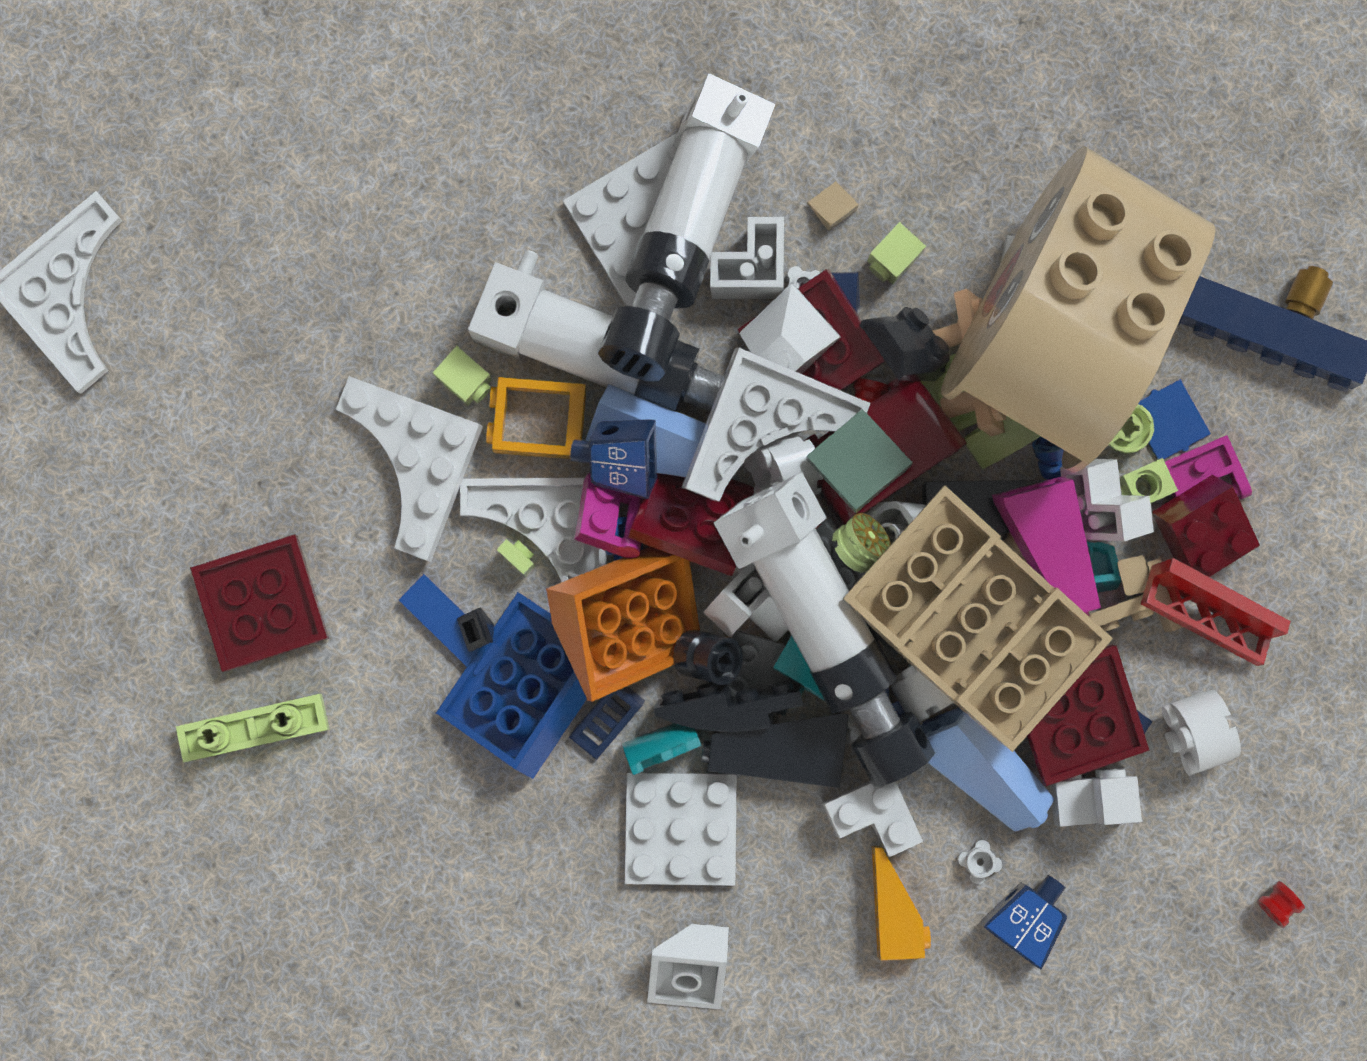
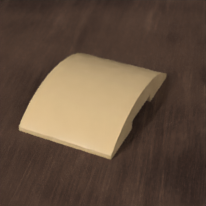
M943 486L843 599L916 670L989 734L1013 752L1113 638L1062 591L1050 585L1005 544L995 530L950 489Z

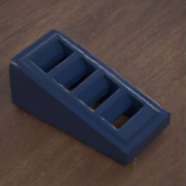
M629 686L599 699L569 735V738L597 760L639 711L645 700ZM614 693L631 706L628 711L612 698ZM605 704L622 717L619 722L602 709ZM595 716L612 729L609 734L593 721ZM586 727L603 740L600 745L596 744L583 732Z

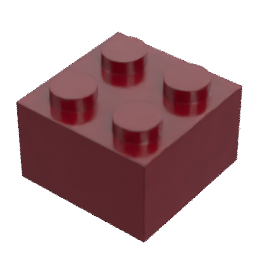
M1213 474L1152 511L1153 517L1173 558L1208 577H1211L1260 546L1234 487Z

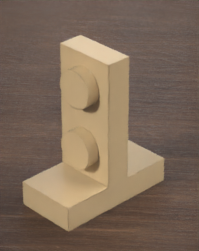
M1161 558L1146 562L1149 573L1152 565L1162 562ZM1159 584L1155 599L1165 605L1172 603L1167 588ZM1143 595L1092 612L1089 614V617L1106 632L1120 627L1118 619L1131 615L1133 621L1151 616L1154 612L1140 604ZM1158 614L1165 633L1183 628L1179 624Z

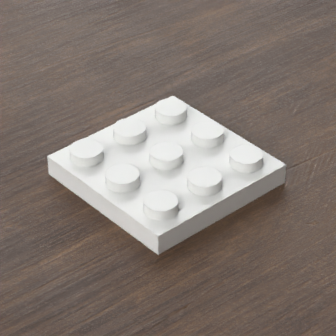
M627 773L625 884L735 886L737 775L638 773L633 775L632 773Z

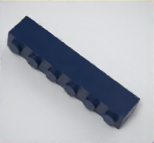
M1199 276L1177 325L1178 327L1181 323L1194 328L1192 333L1204 339L1212 340L1214 337L1225 340L1227 341L1226 346L1232 350L1243 353L1251 350L1261 354L1260 360L1268 364L1279 366L1282 362L1294 367L1293 372L1299 376L1311 379L1318 376L1328 380L1327 385L1339 391L1346 392L1349 389L1362 385L1367 374V340Z

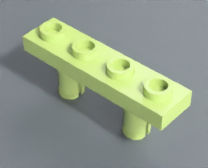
M322 694L176 726L183 763L330 730Z

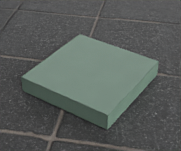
M863 409L806 456V460L855 513L912 466V461Z

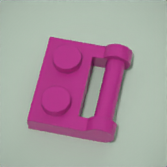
M1228 435L1165 461L1178 489L1177 492L1172 494L1173 498L1212 474L1218 478L1229 474L1232 480L1231 485L1234 487L1239 499L1242 500L1252 495L1251 486Z
M589 472L583 482L574 540L625 558H637L640 555L641 543L628 538L643 498L595 486L591 482ZM620 502L628 505L624 538L615 536Z

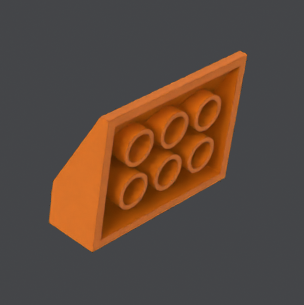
M654 547L641 550L637 558L623 557L546 588L552 625L587 700L591 702L675 665L673 653L677 640L688 630H700L689 560Z

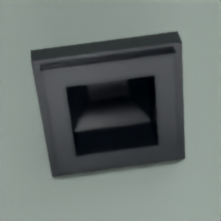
M481 607L457 618L469 652L493 642L494 623Z

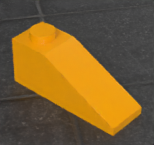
M871 846L877 957L880 960L925 958V949L931 948L930 928L923 925V919L883 848Z

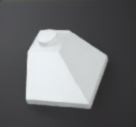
M792 283L739 333L751 353L800 374L808 369L841 338Z
M691 924L652 950L647 1003L721 1009L727 965L729 927Z

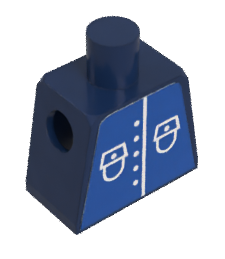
M656 420L599 422L589 441L573 440L570 452L571 461L590 463L591 482L595 486L649 499L657 481Z
M1050 875L1046 876L1036 891L1020 882L979 924L1041 970L1067 920V915L1054 906L1066 887Z

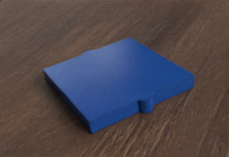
M1181 379L1159 391L1153 389L1150 392V396L1140 400L1138 403L1146 408L1153 418L1154 433L1148 444L1157 460L1165 459L1180 450L1186 452L1191 444L1211 434Z

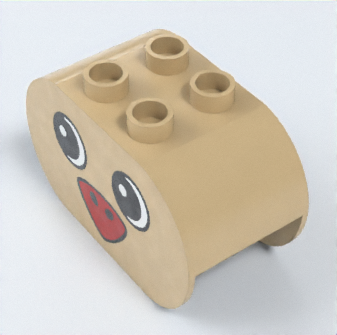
M1083 146L1079 148L1047 185L1017 231L946 373L941 387V395L951 400L963 390L1062 448L1064 450L1062 466L1066 470L1075 473L1084 469L1114 439L1152 382L1211 251L1215 238V225L1088 147Z

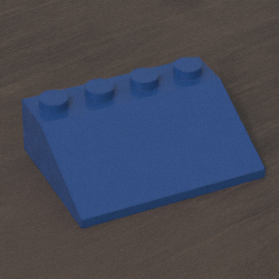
M517 592L494 626L493 642L479 648L436 714L515 770L534 779L587 698L552 625L551 614ZM494 642L501 651L476 676L473 672Z

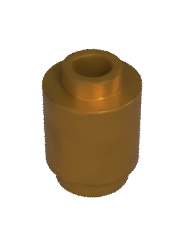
M1316 266L1300 269L1285 300L1287 304L1286 309L1310 319L1319 315L1333 285V281L1328 278L1329 273Z

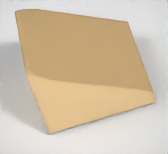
M836 181L807 202L828 231L854 213L859 206L855 199Z
M1140 555L1119 560L1117 565L1125 595L1130 596L1144 593L1149 577L1145 556Z

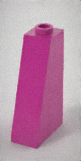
M1058 477L992 495L996 508L1027 564L1050 585L1062 591L1088 616L1089 611L1101 608L1074 481Z

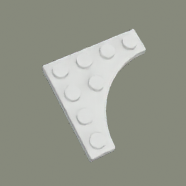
M677 133L563 200L564 206L626 306L633 305L637 294L625 281L626 273L640 237L646 230L677 151V148L673 146Z
M97 191L0 270L1 304L80 394L109 371L100 360L88 334L84 313V292L90 266L97 251L109 234L122 222V219Z
M735 348L682 488L714 501H720L726 486L745 462L744 460L761 446L800 431L822 430L835 432L862 409L867 413L870 403L751 352Z
M348 376L336 410L360 422L377 438L387 452L398 478L402 508L400 528L394 548L431 562L483 426Z
M488 478L462 480L460 485V515L492 520L518 531L538 546L548 557L562 582L607 564L605 550L574 540L585 478Z

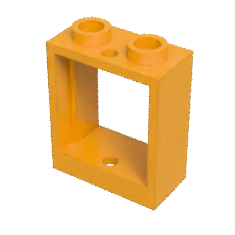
M498 377L497 387L491 386L490 408H495L494 422H488L486 443L492 444V450L496 454L571 460L572 442L574 439L582 440L586 385ZM508 390L570 395L566 445L504 441Z

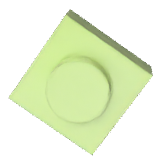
M506 539L498 547L497 551L525 577L535 567L534 563L530 561L534 554L519 540L513 545Z

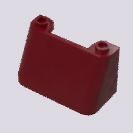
M897 378L888 384L891 390L873 401L867 411L871 419L912 461V466L857 513L849 507L824 478L817 481V488H821L820 494L841 525L847 524L855 514L866 513L867 510L869 511L872 507L941 463L943 459L951 457L966 446L967 442L921 381H898ZM829 431L820 438L813 434L804 441L810 439L816 448L834 432Z

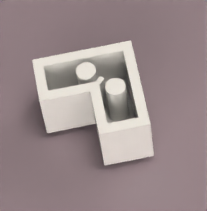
M748 217L747 252H711L710 289L712 299H776L784 291V217Z
M1095 459L1084 469L1075 473L1060 467L1061 477L1074 481L1086 540L1124 542L1154 532L1150 496L1121 495L1117 459Z
M753 563L747 565L703 612L729 637L748 618L775 642L788 630Z
M1125 769L1095 770L1096 777L1082 778L1081 775L1050 785L1051 795L1055 798L1052 803L1054 825L1056 826L1095 823L1111 825L1142 822L1137 776H1127Z
M868 781L822 802L835 834L839 838L872 825L880 845L888 857L923 842L896 782L874 787Z

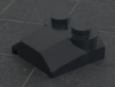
M904 307L896 316L865 319L859 324L894 372L898 381H936L946 372V364L950 361L949 347L942 338L935 335L928 325V317L920 309Z

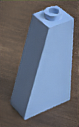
M608 384L598 403L585 441L590 440L597 424L602 421L656 420L657 473L686 477L706 424Z
M959 707L928 719L921 724L935 752L928 763L1014 832L1028 827L1033 829L1045 822L1048 817L1047 811L1055 798L1015 751L1011 752Z

